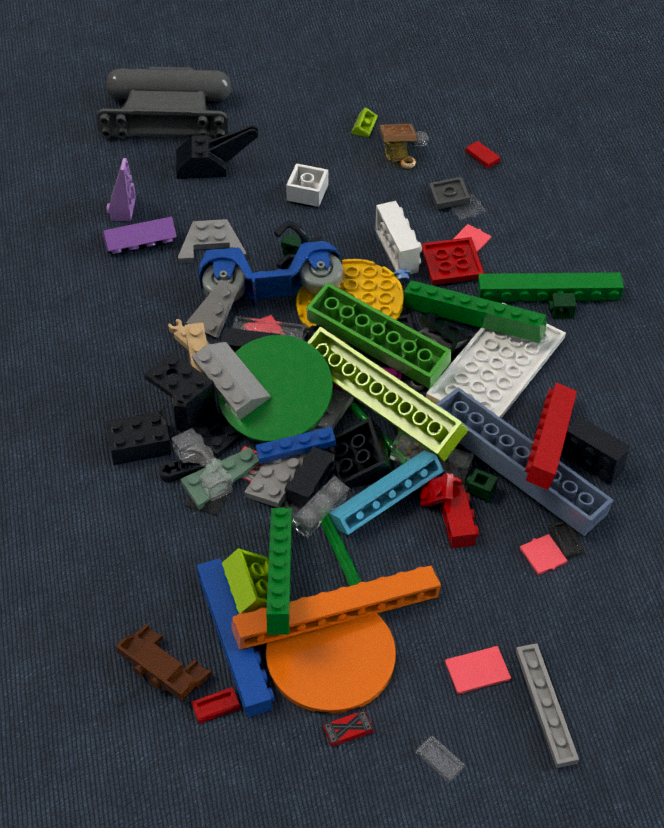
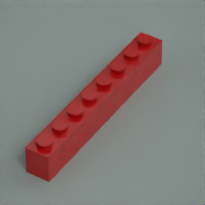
M555 383L553 389L549 388L545 397L546 400L542 407L543 410L524 472H527L525 481L546 490L549 489L556 475L577 393L576 390Z

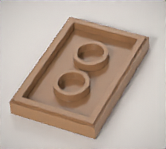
M412 124L380 125L383 142L417 141V135Z

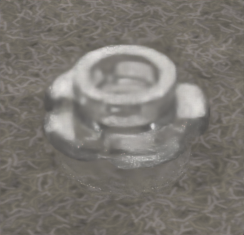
M423 131L417 132V141H414L417 146L426 145L429 140L427 134Z

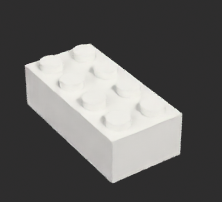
M396 201L376 205L375 231L395 271L405 269L410 270L411 274L418 273L419 265L421 264L420 252H422V246L420 242H417L415 232L411 230L408 219H405L402 207H399Z

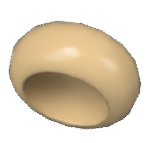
M407 156L402 158L400 163L403 168L412 169L416 161L414 158Z

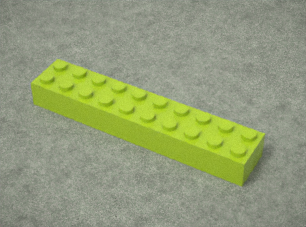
M319 327L307 342L315 347L326 360L335 386L431 453L436 454L444 462L468 432V429L460 420L322 327Z

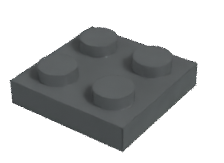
M462 177L429 183V189L437 210L470 203V196Z

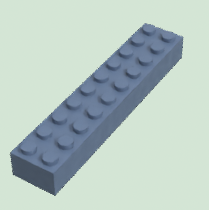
M459 387L436 403L437 406L460 420L468 429V432L459 442L462 446L583 536L607 516L614 500L561 461L558 463L556 475L548 490L525 481L527 472H524L533 441Z

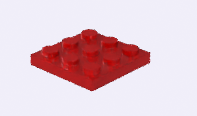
M472 237L421 243L422 255L432 285L478 279L479 274H484Z

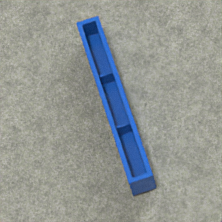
M219 558L198 564V578L246 718L272 710L271 701L275 699L272 689L266 686V682H268L264 669H260V655L258 651L254 652L253 647L239 650L231 630L232 617L238 615L239 612L236 609V603L225 576L222 560Z

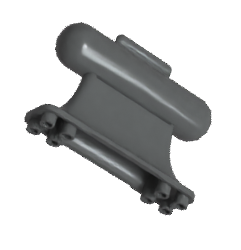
M191 67L118 68L112 70L106 78L105 85L108 94L112 98L126 101V103L120 109H101L98 111V128L104 138L119 137L124 139L135 136L190 138L191 136L209 135L211 138L216 139L228 134L227 115L222 111H208L206 107V102L218 103L225 101L229 97L232 83L230 77L225 72L219 70H194Z

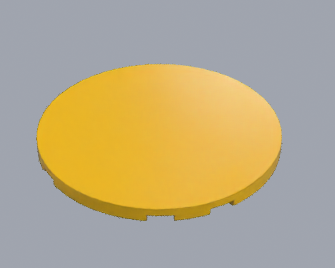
M363 259L342 260L343 279L338 288L397 320L403 309L404 293L402 285L394 276V273L385 266L376 265L373 261ZM302 286L296 297L297 313L305 328H310L312 325L316 326V324L307 319L306 307L317 294L309 292Z

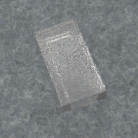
M434 736L428 738L416 750V753L448 783L465 769V764Z

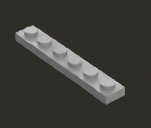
M538 644L516 647V654L556 768L578 764L579 758Z

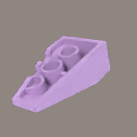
M127 158L122 160L110 203H107V214H110L111 221L131 222L136 196L134 183H131L132 176L129 175L130 169Z

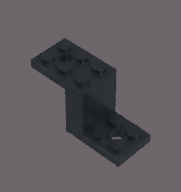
M173 352L145 373L147 381L173 399L176 429L206 451L211 452L217 459L244 437V435L238 433L228 423L224 416L216 411L214 381ZM172 373L177 374L175 377H174V376H170V377L168 376L169 374H172ZM214 433L222 434L221 436H212Z

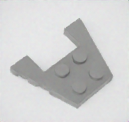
M227 219L193 221L178 255V263H194V250L238 247L241 248L245 258L246 251Z

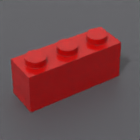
M464 485L453 486V500L440 503L451 549L475 546L476 537H479L478 526L474 525L473 522L475 520L474 510L469 507L470 495L469 492H465Z

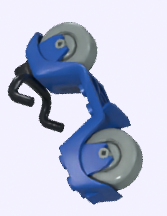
M287 221L274 232L275 236L280 237L287 229L291 228L299 235L301 245L296 254H287L277 263L278 270L252 273L241 248L207 250L202 260H200V285L204 289L206 296H208L220 280H225L239 287L233 302L241 298L245 292L248 298L254 299L255 307H258L257 299L293 296L300 291L302 286L314 294H318L327 282L338 288L343 279L342 256L335 246L322 241L321 235L312 238L308 242L307 235L301 226L293 221ZM293 260L289 269H282L289 261Z

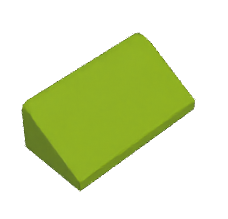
M365 107L359 113L351 134L369 137L378 116Z

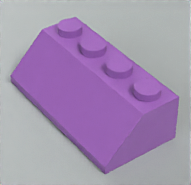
M172 217L101 232L107 252L111 251L112 254L120 253L123 248L127 247L129 251L139 249V245L145 244L146 247L154 246L156 241L161 240L163 243L173 242V238L177 237Z

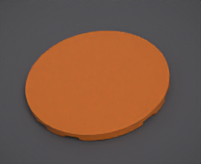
M378 614L267 643L266 647L267 668L274 685L280 693L303 709L312 712H329V714L345 713L347 710L357 707L361 708L373 701L388 685L394 671L396 657L395 643L391 631Z

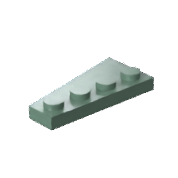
M248 448L182 478L181 484L200 511L205 507V503L216 499L221 491L225 488L228 490L233 486V482L237 479H242V477L257 467L260 462L252 449Z

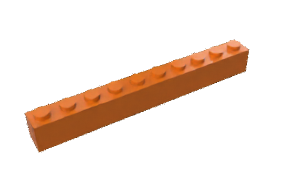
M432 566L418 567L415 570L399 572L396 575L379 577L369 582H360L357 585L340 587L334 591L321 592L314 596L301 597L298 600L291 601L289 635H267V608L265 607L233 616L231 630L239 650L437 598L441 584Z

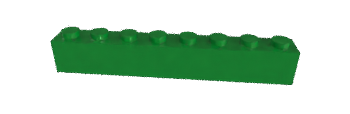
M621 272L479 274L477 283L478 297L490 301H551L553 293H574L575 301L621 300L624 289Z
M412 280L404 290L405 308L424 313L432 312L439 317L540 343L546 332L545 314Z
M271 508L266 611L267 635H289L292 508Z

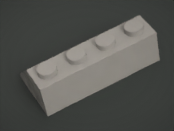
M226 342L206 345L192 355L197 368L201 373L214 381V389L239 420L271 398Z

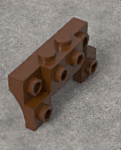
M148 624L133 635L124 637L116 645L117 653L133 664V671L139 677L144 676L155 689L158 690L160 688L165 693L169 691L181 701L194 688L197 690L212 675L211 670H206L197 663L196 659L183 668L182 663L157 646L163 640V636L150 629Z

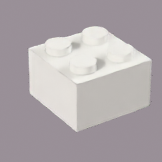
M296 164L286 185L287 201L319 207L328 187V170Z

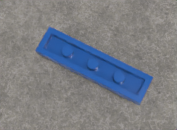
M327 427L258 444L256 449L259 462L263 464L308 453L313 446L324 449L337 445L332 427Z

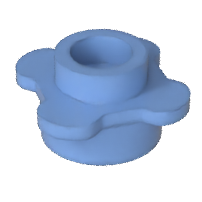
M399 269L394 272V276L401 284L409 282L410 270Z

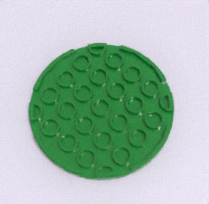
M270 335L255 339L235 352L271 396V398L239 420L218 394L220 408L225 418L238 433L248 437L250 440L266 443L310 432L320 423L321 418L328 411L332 400L333 380L326 360L315 347L296 337Z

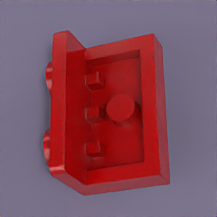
M450 473L431 479L421 486L420 506L427 508L453 500V486L462 484V479Z

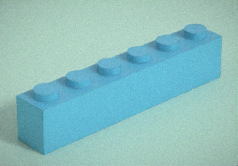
M424 450L329 514L336 529L349 535L444 470L437 455Z

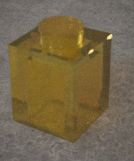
M384 142L386 157L389 160L396 162L408 159L407 142Z

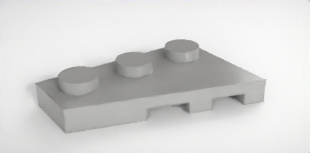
M220 280L186 323L203 322L205 332L219 338L239 287L225 280Z

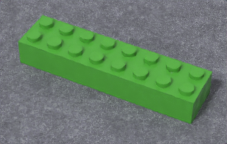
M328 282L306 307L307 319L310 322L323 326L333 335L429 389L451 363L450 349Z

